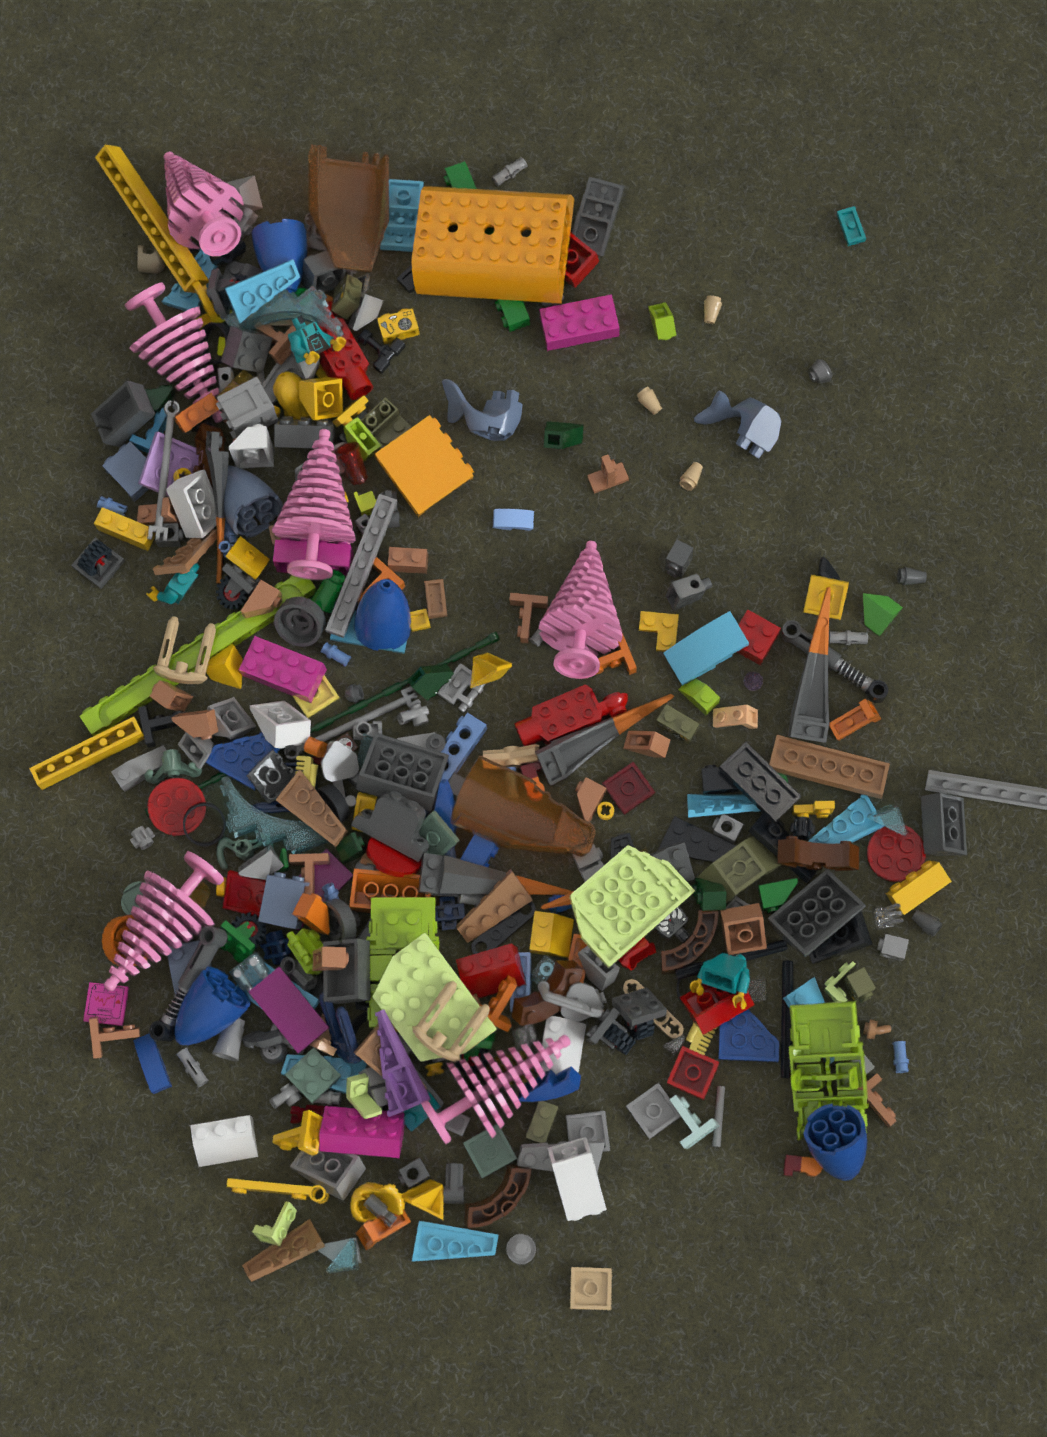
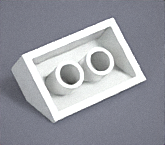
M256 424L252 427H247L229 446V451L236 467L257 468L274 466L273 444L266 426Z
M205 470L179 478L166 489L186 538H204L216 526L214 494Z
M555 1016L546 1019L542 1042L544 1049L549 1047L545 1039L552 1038L555 1042L559 1037L566 1035L571 1041L568 1047L560 1050L562 1055L558 1060L554 1054L549 1056L554 1064L551 1070L555 1074L570 1066L579 1073L586 1024ZM544 1061L539 1063L544 1072L549 1070Z
M250 1115L190 1125L193 1147L199 1167L258 1157L253 1117Z

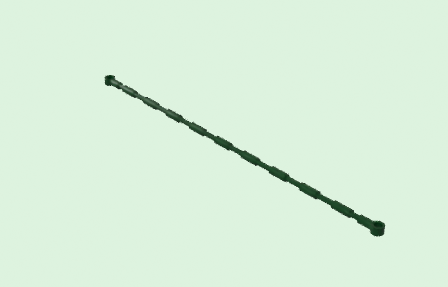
M493 632L486 638L476 642L474 646L468 649L464 648L436 665L454 663L476 649L479 650L499 641L500 637L497 632ZM408 679L400 683L397 682L383 689L381 693L367 700L364 699L348 707L347 710L314 724L310 728V733L319 731L333 724L334 721L367 707V704L402 689L403 686L409 684ZM219 772L211 776V779L197 786L201 789L211 783L215 784L228 776ZM147 807V808L145 809V812H146L147 816L149 817L148 807Z

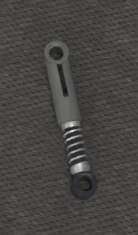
M795 620L785 622L781 631L782 639L808 654L813 635L803 629ZM794 629L796 634L789 635L786 630ZM828 646V669L830 671H838L840 675H844V678L847 677L848 681L851 680L853 684L856 683L857 687L860 686L865 691L870 701L880 703L885 700L888 693V686L885 682L872 680L870 677L864 676V673L861 674L855 667H851V664L848 665L841 658V654ZM878 688L883 694L876 695L873 689Z
M206 926L201 930L200 942L178 981L179 990H176L177 994L173 995L175 997L174 1000L172 999V1003L168 1004L170 1007L166 1009L167 1013H164L159 1021H154L150 1025L149 1034L152 1039L171 1042L176 1037L175 1024L182 1001L202 970H206L209 967L218 948L225 945L227 933L224 929Z

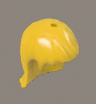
M285 371L277 376L273 385V393L283 408L284 415L293 416V419L301 420V417H309L310 415L299 398V381L303 379L296 373Z
M368 1182L353 1191L350 1210L352 1216L358 1222L377 1219L363 1205L372 1194L388 1207L387 1210L397 1215L403 1214V1209H405L404 1198H402V1194L398 1192V1189L395 1188V1185L388 1184L383 1186L378 1183Z

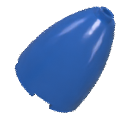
M282 219V222L272 224L268 221L261 223L252 230V241L259 266L263 272L289 260H294L300 278L278 293L284 298L291 297L298 289L303 277V261L307 258L306 228L302 222L293 219Z
M389 579L376 582L365 592L359 602L354 619V630L357 639L364 646L376 651L379 649L392 648L394 650L399 648L407 641L411 630V614L408 601L401 588Z
M207 967L206 970L201 971L188 989L180 1006L175 1024V1039L179 1044L193 1045L214 1037L238 1020L250 1006V1000L241 986L236 987L232 981L228 980L229 976L214 967Z
M833 1104L822 1106L807 1118L808 1122L804 1130L806 1143L821 1168L836 1179L849 1181L860 1172L866 1157L867 1133L863 1117L857 1109L850 1105H847V1107L833 1106Z

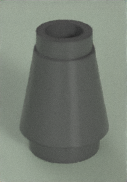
M908 567L898 569L897 582L903 586L926 582L927 574L924 571Z
M917 910L912 917V920L927 935L935 936L942 927V923L939 922L940 919L920 910Z

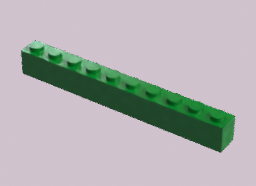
M465 161L445 168L446 176H443L447 187L476 189ZM492 227L485 230L487 235H491L494 232ZM500 299L494 301L497 311H501L503 315L501 317L504 328L508 327L509 332L530 325V318L523 301Z

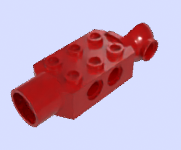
M315 298L313 314L319 322L318 326L320 329L334 337V340L337 337H343L346 340L345 346L340 351H335L333 345H330L331 348L319 353L320 365L327 377L342 379V388H345L351 400H357L363 395L366 396L373 389V385L366 374L369 362L344 319L336 318L337 314L331 311L333 302Z
M585 684L532 708V716L514 723L523 746L533 745L540 741L549 745L551 741L601 722L603 716L607 714L614 717L626 712L625 706L628 702V694L615 692L606 696L602 702L598 703L592 688Z

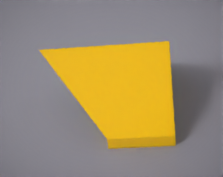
M233 643L209 659L206 673L213 681L241 689L242 674L239 668L243 658Z
M490 653L473 657L470 688L500 679L512 667V663Z
M430 1179L402 1193V1198H404L405 1202L443 1220V1184Z

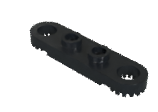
M531 901L526 904L532 908L530 914L523 915L519 909L477 937L471 945L473 954L479 953L476 951V945L480 942L487 945L486 951L500 946L534 916L536 911L534 903Z

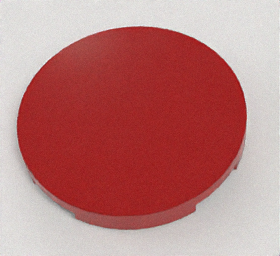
M178 777L166 779L160 782L149 796L148 814L150 820L157 829L173 836L185 835L183 830L185 813L195 804L206 803L205 797L201 789L188 779ZM206 806L197 807L188 814L185 822L187 833L194 831L200 825L205 816Z
M890 824L879 829L873 834L867 846V860L871 869L880 878L890 882H903L909 873L917 872L921 869V865L925 862L926 858L923 841L912 828L901 824Z
M373 837L370 838L366 848V855L379 871L394 877H404V875L416 874L421 869L422 859L417 862Z

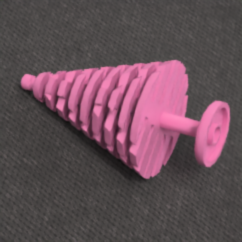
M172 152L165 153L168 219L172 221L168 220L170 234L178 244L190 249L201 248L205 254L210 256H222L229 253L239 243L241 229L225 210L241 222L243 211L236 206L231 197L244 206L242 196L235 187L174 155ZM191 236L199 241L200 248L191 241Z
M163 282L155 284L131 298L125 304L126 309L132 311L145 306L157 327L139 338L129 349L133 353L142 351L138 357L143 361L151 359L147 364L151 368L163 365L157 370L160 376L176 370L166 378V381L170 384L188 376L176 385L175 388L178 391H182L194 385L193 389L184 394L187 399L198 394L201 396L193 404L209 393L216 397L219 394L218 388L210 392L207 390L217 382L216 377H211L202 382V379L214 371L213 365L196 371L211 360L210 353L198 357L209 348L207 341L198 344L206 337L205 330L198 331L203 326L202 318L194 320L201 313L200 308H191L166 321L154 301L165 290ZM220 410L212 414V418L216 423L223 421L220 416L222 413Z
M327 429L319 431V440L314 441L312 445L314 450L309 451L307 456L309 460L304 462L303 470L299 472L298 480L294 482L292 491L289 493L287 501L284 503L282 511L272 528V532L280 539L289 538L292 541L307 539L306 559L290 562L287 566V572L292 576L310 580H325L333 576L331 566L317 561L320 540L334 544L346 542L350 545L356 539L354 531H352L351 519H349L350 513L348 508H346L348 504L344 497V488L341 485L342 479L338 474L340 472L339 466L335 463L337 458L331 452L334 451V445L329 441L330 431Z
M587 541L585 549L581 551L579 558L551 602L538 628L542 630L539 634L543 641L560 651L554 658L553 665L556 671L564 676L575 679L589 678L598 673L600 662L597 658L598 651L602 654L611 652V649L614 650L619 646L618 641L621 642L623 637L617 612L611 598L612 595L608 587V581L603 572L601 557L596 550L597 544L594 541Z
M187 851L184 855V860L194 872L180 889L175 888L170 882L159 875L146 871L144 875L146 883H141L139 888L143 896L138 894L135 899L136 904L140 908L133 906L131 910L132 916L137 921L128 918L126 923L127 927L134 934L127 930H124L122 934L123 939L133 949L119 942L118 949L126 958L115 955L114 962L119 967L117 969L111 965L109 973L112 976L104 983V987L107 990L114 991L119 982H127L129 980L125 975L127 972L133 976L140 973L133 966L134 963L143 969L151 966L141 954L153 962H158L161 960V957L152 948L167 956L172 953V950L167 945L178 949L182 946L180 940L189 942L193 939L190 933L199 935L202 930L201 927L214 925L210 916L189 898L203 878L214 885L222 884L224 878L214 867L198 855Z
M563 1035L555 1042L552 1038L545 1039L549 1046L545 1049L539 1041L533 1042L538 1051L536 1054H533L527 1044L520 1045L528 1058L523 1061L515 1047L508 1048L517 1063L514 1067L502 1050L496 1051L507 1070L505 1073H502L490 1053L483 1054L497 1077L495 1079H491L477 1056L471 1057L486 1082L484 1086L480 1084L466 1060H460L462 1068L476 1089L473 1092L470 1091L454 1063H446L465 1097L440 1113L435 1112L429 1101L421 1103L444 1143L448 1144L451 1141L445 1124L473 1107L493 1139L496 1132L478 1103L480 1101L484 1102L501 1129L505 1123L488 1096L490 1094L494 1095L498 1104L508 1119H510L513 1113L498 1089L503 1087L516 1109H518L521 1103L509 1083L514 1081L516 1087L524 1099H526L529 1093L519 1076L524 1074V1077L532 1089L537 1086V1082L529 1069L533 1067L542 1080L546 1074L539 1063L544 1061L550 1070L554 1064L549 1056L554 1054L558 1060L562 1055L560 1050L571 1044L569 1037Z

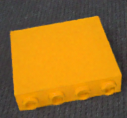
M430 415L376 452L374 456L418 517L465 482L473 479L472 473L474 472L468 463L465 464L461 459L463 455L458 448L454 449L450 444L452 440L448 434H443L439 429L441 425L436 418L432 419Z

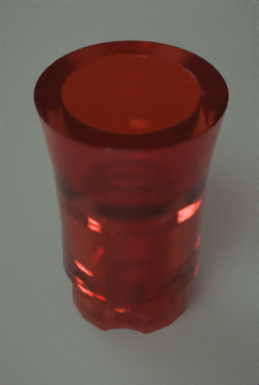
M348 442L339 446L334 451V454L341 463L351 484L360 485L366 482L368 478L367 470L362 460L359 444L357 442Z

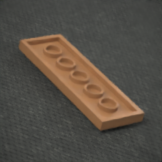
M780 735L776 736L769 763L778 773L882 799L890 765L889 763Z

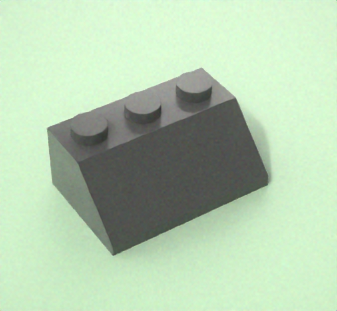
M944 793L921 796L924 854L933 856L967 855L964 798Z

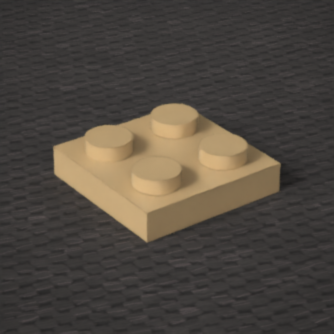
M571 1267L570 1309L611 1310L612 1268Z

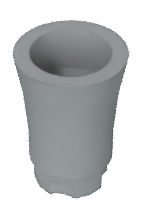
M239 1018L220 1033L212 1055L231 1061H239V1051L245 1025L244 1020Z

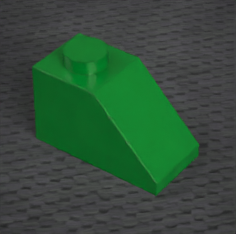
M798 879L759 885L758 893L762 911L775 913L781 908L796 887Z

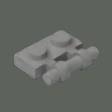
M460 663L453 672L451 680L442 686L438 695L452 705L457 700L462 702L458 709L464 713L467 708L473 705L472 701L475 697L482 693L485 684L471 688V692L465 697L463 692L471 685L472 671Z

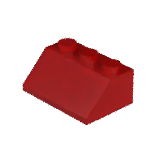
M512 943L456 960L461 981L471 995L476 994L478 999L498 993L501 981H505L508 975L515 978L517 987L526 985L518 948Z
M702 984L704 987L702 995L699 996L695 990L694 993L690 991L680 997L695 1025L703 1035L754 1006L748 990L747 994H744L746 1007L742 1009V1001L737 1003L736 1008L732 1002L733 997L738 995V992L733 994L706 984Z

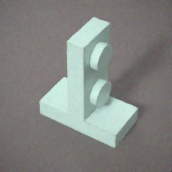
M675 1095L669 1099L693 1132L680 1141L684 1149H689L720 1126L713 1118L700 1126L699 1124L702 1123L696 1113L692 1114L688 1109L690 1105L684 1097L680 1098V1096Z

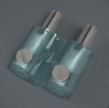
M256 952L245 959L244 962L234 967L229 973L241 990H247L249 993L253 988L252 986L257 981L265 979L271 971Z

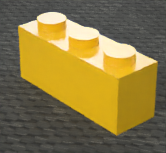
M103 507L94 522L98 531L146 551H149L155 538V532H152V539H147L149 526Z
M929 860L923 863L921 869L917 872L909 873L903 882L892 885L886 895L897 912L905 915L949 884L951 880L939 862Z

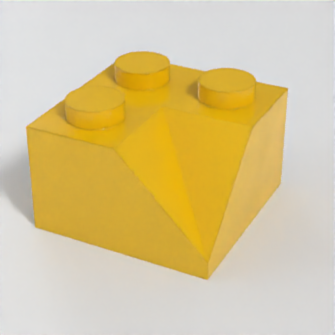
M323 377L299 381V398L312 420L334 418L343 413L342 379Z

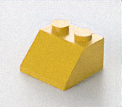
M535 911L530 952L533 954L569 958L574 919L554 913Z

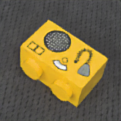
M413 308L402 309L398 313L384 314L377 318L384 345L392 343L396 337L403 340L420 335Z

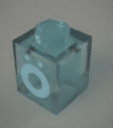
M545 955L532 971V981L537 985L541 981H547L554 969L555 961Z

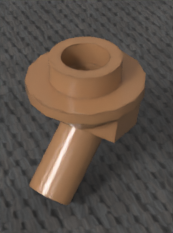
M870 1019L869 1023H865L863 1034L867 1035V1039H875L876 1034L891 1032V1026L877 1027L878 1022Z

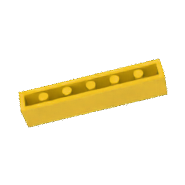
M132 717L29 769L37 785L43 790L144 740V734L135 717Z

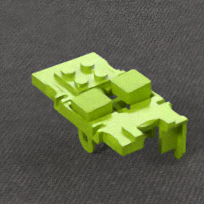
M371 897L370 937H366V940L370 941V955L379 956H370V981L374 984H370L371 1001H365L370 1006L367 1013L369 1028H375L378 1024V1017H375V1013L382 1009L374 1000L373 995L393 957L392 955H395L396 951H401L423 933L428 935L439 950V937H435L437 933L435 897Z
M856 1001L790 1005L792 1027L790 1035L793 1045L789 1046L794 1112H799V1117H797L798 1127L796 1128L797 1140L804 1138V1130L808 1122L807 1118L811 1113L828 1104L845 1107L850 1105L857 1109L863 1117L867 1133L866 1126H868L865 1109H868L869 1105L867 1103L865 1057L862 1047L863 1041H859L860 1028L857 1025ZM826 1057V1074H824V1064L821 1062V1058ZM830 1057H834L835 1061H844L838 1062L835 1065L836 1073L831 1074ZM825 1080H827L829 1096H824V1091L797 1093V1091H818L825 1087ZM831 1080H837V1090H841L837 1091L838 1096H833Z

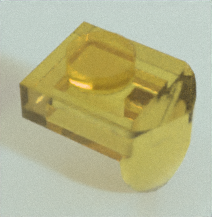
M200 882L189 898L204 909L210 896V889L204 882Z

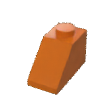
M302 893L292 914L312 930L329 935L328 906L321 901L322 897L319 895Z

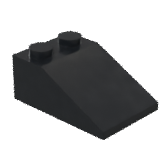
M862 911L809 954L812 964L848 954L873 944Z

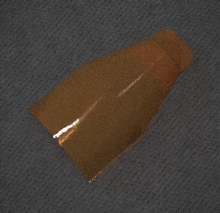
M481 755L470 769L458 794L451 815V825L507 849L556 854L572 853L576 856L584 857L590 852L596 833L593 824L578 817L564 804H558L550 797L551 794L548 791L544 792L537 787V783L533 779Z

